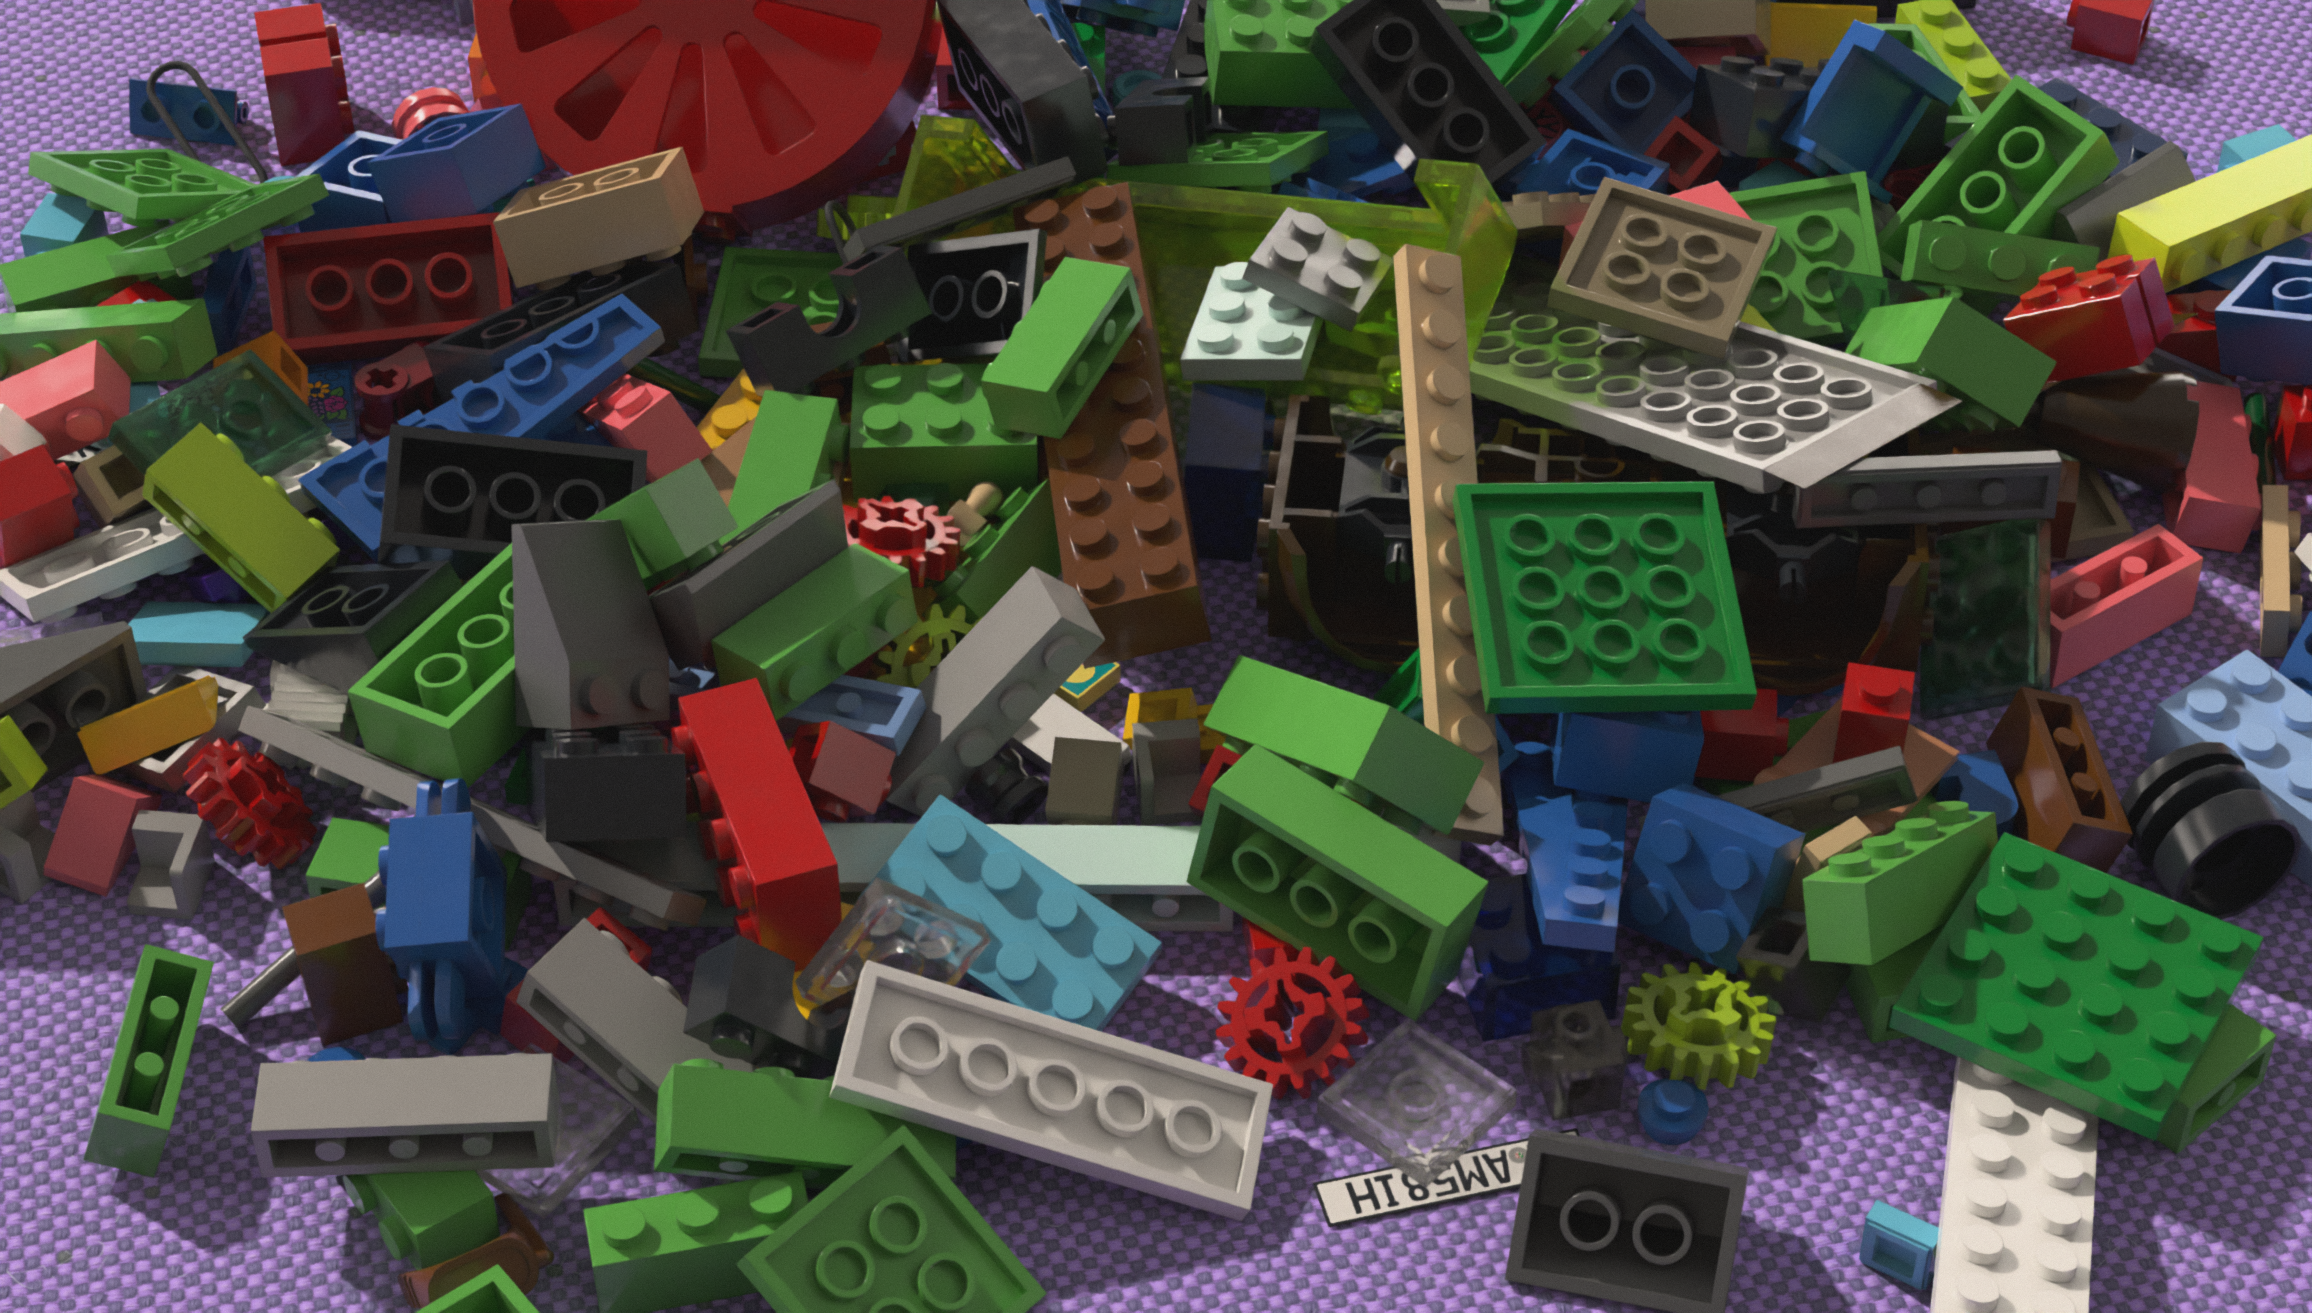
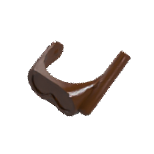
M500 1193L494 1196V1201L498 1213L508 1226L506 1233L465 1254L424 1269L402 1272L398 1274L397 1278L403 1296L411 1308H424L497 1264L521 1292L526 1295L532 1291L538 1282L539 1269L553 1262L554 1253L511 1195Z

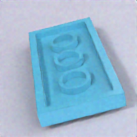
M939 794L858 897L859 906L866 908L867 913L993 999L1101 1032L1162 952L1161 941L941 794Z

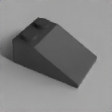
M606 519L512 524L516 726L576 730L670 720L669 653L621 520Z
M125 621L0 647V720L9 715L48 768L30 790L31 792L36 791L88 760L77 732L81 731L80 727L132 707L147 693L132 627Z

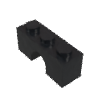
M1210 77L1143 80L1114 108L1115 115H1109L1107 119V132L1110 140L1109 148L1110 150H1118L1119 166L1188 163L1197 153L1196 143L1207 142L1214 134Z
M878 245L828 273L838 294L839 307L833 323L820 333H816L809 326L799 305L781 302L772 304L726 330L757 396L763 397L765 390L807 395L816 388L815 379L831 370L834 374H839L853 369L867 359L864 353L866 350L882 341L884 345L897 343L916 332L917 327L915 323L930 315L932 311L901 247Z
M737 935L696 957L683 1033L708 1044L710 1049L720 1056L741 1059L758 1068H785L791 1070L795 1077L823 1080L835 1075L856 991L852 989L810 1010L809 1019L807 1020L799 1011L793 996L792 984L796 962Z

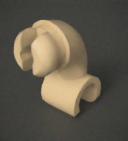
M988 481L977 483L971 488L966 502L959 499L947 513V516L954 518V527L960 528V546L964 547L984 527L987 521L995 518L996 515L993 512L1004 499L1002 490L995 483Z

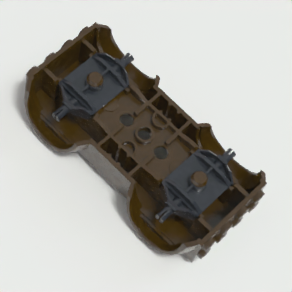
M1290 395L1286 418H1275L1273 451H1270L1268 463V484L1264 485L1262 518H1259L1257 557H1262V572L1258 573L1257 611H1268V637H1287L1300 642L1318 639L1331 653L1359 668L1393 675L1419 648L1404 416L1400 423L1401 429L1394 430L1381 426H1371L1349 441L1346 447L1342 437H1338L1335 434L1330 413L1329 396ZM1500 418L1498 432L1492 443L1481 444L1475 453L1478 484L1714 482L1755 686L1758 689L1777 690V695L1781 696L1821 693L1845 683L1848 662L1917 672L1920 646L1931 647L1934 610L1929 608L1930 592H1938L1940 579V554L1935 553L1937 523L1796 528L1792 518L1795 485L1786 481L1780 489L1774 492L1764 494L1751 493L1736 483L1718 477L1701 476L1695 469L1671 461L1655 460L1650 457V454L1628 446L1608 444L1604 438L1581 430L1527 428L1513 419ZM1916 427L1869 453L1867 458L1931 455V450H1920L1919 430Z

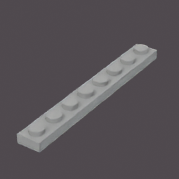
M247 706L238 731L262 741L259 749L261 754L295 766L299 758L313 763L309 773L311 776L343 788L348 787L350 780L364 786L361 798L394 811H399L402 803L416 809L417 784L422 781H433V779L368 753L360 747L287 715ZM437 782L442 793L444 784ZM470 796L471 812L477 818L499 857L504 858L506 851L509 850L523 856L519 868L555 882L558 881L560 874L577 880L573 892L595 902L612 906L615 897L632 905L628 916L646 925L661 930H667L671 920L698 925L707 899L577 842H546L535 824Z

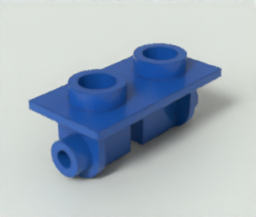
M129 79L130 133L176 139L149 100L146 92L147 80ZM160 81L155 83L157 97L186 140L237 145L198 86ZM209 87L236 128L237 123L245 124L249 115L248 103L239 101L237 90Z

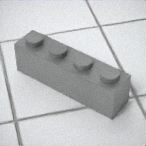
M1031 566L919 684L916 689L922 691L927 708L899 756L895 755L890 770L892 783L885 799L886 801L922 817L939 794L951 800L968 783L972 775L1001 749L1105 641L1103 634L1075 588Z
M585 918L527 971L516 1000L523 1009L655 1124L657 1123L658 1089L674 1063L682 1064L691 1059H711L722 1063L724 1069L753 1072L757 1069L753 1064H749L741 1059L720 1056L714 1053L708 1044L684 1034L687 1007L682 1003L677 990L663 978L649 975L630 958L627 948L615 935L608 931H599ZM717 1178L723 1184L733 1183L735 1181L730 1179Z
M513 1053L510 1055L456 1057L445 1055L430 1058H368L365 1060L314 1062L299 1060L285 1063H260L251 1135L261 1176L266 1178L555 1167L560 1099L552 1053Z

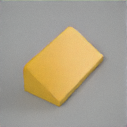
M1770 2L1771 55H1763L1764 66H1769L1770 58L1782 57L1804 62V67H1818L1819 59L1831 58L1854 19L1868 25L1869 23H1876L1877 7Z
M208 675L80 727L81 731L77 732L93 771L96 774L107 773L210 731L215 726L217 719L219 685L215 676L211 678Z

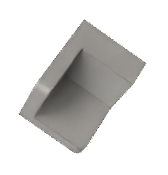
M1197 718L1132 724V770L1141 826L1203 820V818L1195 815L1188 805L1201 778L1200 732Z
M31 791L26 792L0 809V891L21 904L53 879L44 876L43 873L55 833L40 824Z
M139 810L132 826V833L141 866L127 899L129 912L135 915L193 920L215 863L206 820L201 819L197 814Z

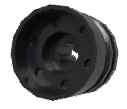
M2221 742L2195 743L2178 748L2162 757L2133 781L2120 801L2133 833L2127 845L2135 850L2139 861L2153 871L2158 886L2167 898L2220 920L2236 916L2261 902L2284 881L2298 858L2301 847L2298 829L2276 801L2262 792L2259 780L2252 772L2246 769L2244 761L2236 751Z

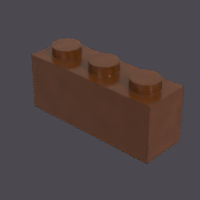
M2021 686L1986 741L1988 750L1996 751L2017 797L2018 811L2015 823L2020 837L2025 841L2107 873L2133 833L2079 698Z

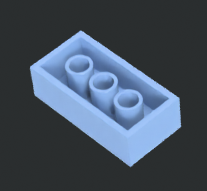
M2247 649L2157 705L2145 760L2152 765L2178 748L2199 742H2221L2236 751L2244 761L2246 769L2252 772L2259 780L2262 792L2276 801L2298 829L2301 847L2297 861L2290 872L2312 888V696Z

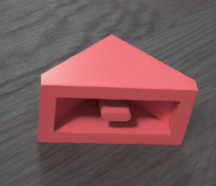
M102 774L74 777L44 865L43 875L107 897L136 847L132 826L139 810L157 811L161 804L162 795Z

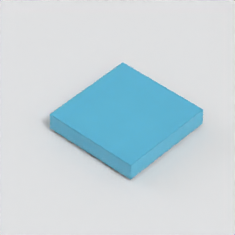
M147 601L128 625L132 627L141 665L242 667L254 652V650L247 647L242 637L271 613L261 604Z

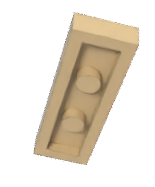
M2288 485L2262 486V526L2259 529L2260 657L2285 658L2287 654L2288 632H2299L2302 624V594H2290V589L2300 590L2301 560L2294 552H2289V548H2297L2300 544L2301 513L2300 511H2289Z

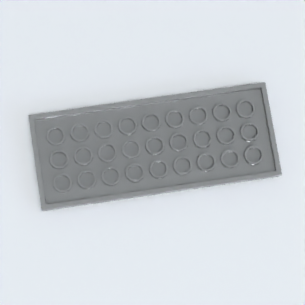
M1498 247L1463 261L1465 276L1463 293L1471 393L1475 394L1476 398L1484 401H1496L1517 408L1518 412L1524 415H1537L1558 422L1567 430H1581L1604 438L1611 445L1628 446L1648 453L1651 458L1658 461H1671L1695 469L1699 475L1704 477H1718L1736 483L1751 493L1764 494L1774 492L1780 489L1782 484L1786 482L1764 471L1765 468L1919 384H1924L1937 390L1936 380L1742 321L1739 323L1723 360L1548 307L1550 287L1558 273L1559 266ZM1396 291L1371 302L1352 332L1329 321L1326 322L1328 344L1353 352L1355 357L1374 359L1391 365L1394 370L1401 372Z

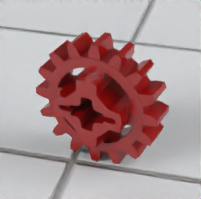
M883 496L881 502L873 498L868 500L860 498L858 499L857 508L843 504L848 547L857 543L908 569L912 586L917 588L924 587V578L926 577L942 581L945 579V570L955 571L957 568L961 531L960 528L954 527V518L952 516L938 517L939 507L932 505L924 508L922 504L912 498L902 502H894L890 496Z
M218 738L213 744L208 742L187 763L189 768L183 773V778L192 785L186 791L187 797L197 802L198 816L203 820L211 821L216 828L215 836L219 841L236 851L238 855L243 857L249 851L253 854L259 866L265 867L271 861L278 869H283L288 863L292 865L313 845L314 841L311 838L317 833V828L308 821L314 815L313 811L303 805L304 802L300 789L290 786L284 778L285 772L281 769V766L271 758L261 754L259 751L251 756L242 742L236 741L230 746L224 738Z
M1283 947L1276 948L1274 965L1266 968L1261 961L1254 957L1249 961L1254 976L1248 982L1233 976L1229 980L1230 985L1238 994L1236 1000L1220 1001L1217 1006L1223 1017L1231 1022L1216 1029V1036L1224 1047H1230L1224 1055L1225 1060L1235 1072L1243 1070L1242 1075L1273 1084L1271 1095L1274 1099L1281 1100L1287 1091L1288 1085H1293L1302 1099H1308L1311 1096V1082L1317 1079H1321L1323 1084L1330 1089L1336 1087L1337 1084L1332 1070L1338 1064L1354 1070L1357 1066V1063L1348 1052L1350 1045L1359 1046L1368 1043L1369 1037L1363 1028L1355 1024L1370 1016L1369 1009L1364 1001L1360 998H1355L1361 992V988L1351 974L1342 976V967L1336 958L1331 955L1319 965V960L1310 947H1303L1297 961H1291ZM1303 984L1319 987L1332 997L1325 998L1322 992L1308 994L1303 990ZM1294 1005L1301 1015L1295 1017ZM1292 1017H1294V1020H1293V1027H1294V1028H1293V1029H1291V1028H1292ZM1291 1029L1292 1041L1284 1031ZM1261 1048L1264 1053L1277 1051L1282 1056L1283 1063L1265 1059L1256 1053L1254 1049Z

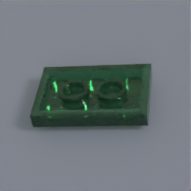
M249 349L113 422L108 439L145 476L146 470L199 423H202L215 436L223 434L231 439L242 452L244 462L262 478L263 476L273 477L326 447L332 430Z
M2045 518L2007 520L1937 536L1935 553L1940 554V579L1938 592H1930L1929 608L1934 610L1931 647L1921 646L1920 711L1929 719L1936 720L2010 705L2021 686L2050 692L2051 524Z

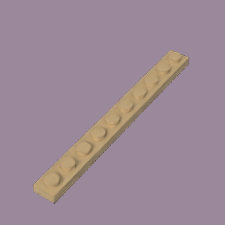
M1405 244L1393 258L1424 724L1426 728L1485 762L1449 836L1432 830V836L1491 846L1504 836L1495 714H1486L1452 502L1456 484H1478L1461 257Z

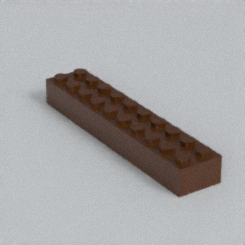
M1124 182L1111 186H1097L1085 192L1055 199H1041L1028 205L1012 208L1015 232L1033 229L1047 231L1043 284L1050 280L1065 257L1130 267L1143 311V316L1063 437L1058 439L1044 436L1064 583L1077 590L1105 638V641L1083 662L1084 668L1087 669L1212 641L1143 238L1129 184Z

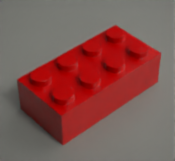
M501 212L264 236L273 330L276 331L305 365L391 356L403 350L412 342L428 340L433 343L513 305L514 295L511 272L493 221Z
M754 678L679 697L681 726L671 728L673 744L685 753L687 772L686 814H698L700 821L695 822V829L699 847L705 861L716 859L719 867L714 868L715 882L723 907L735 906L738 915L733 917L736 936L740 935L796 962L794 973L845 959L838 863L758 679Z

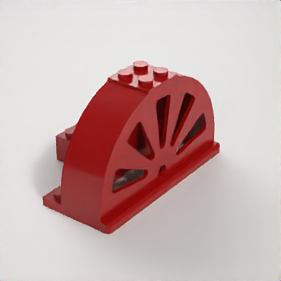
M472 0L474 25L479 48L490 80L504 106L522 104L538 148L566 177L683 147L704 209V213L693 228L692 233H700L701 240L716 244H734L736 236L752 237L753 230L785 223L810 213L825 205L828 201H832L842 195L874 169L902 137L917 113L934 71L943 27L936 0Z

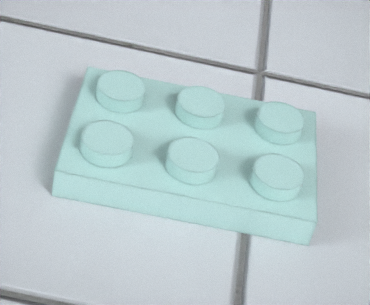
M1235 262L1226 266L1215 267L1180 358L1183 380H1304L1324 319L1242 279L1248 264L1247 262Z

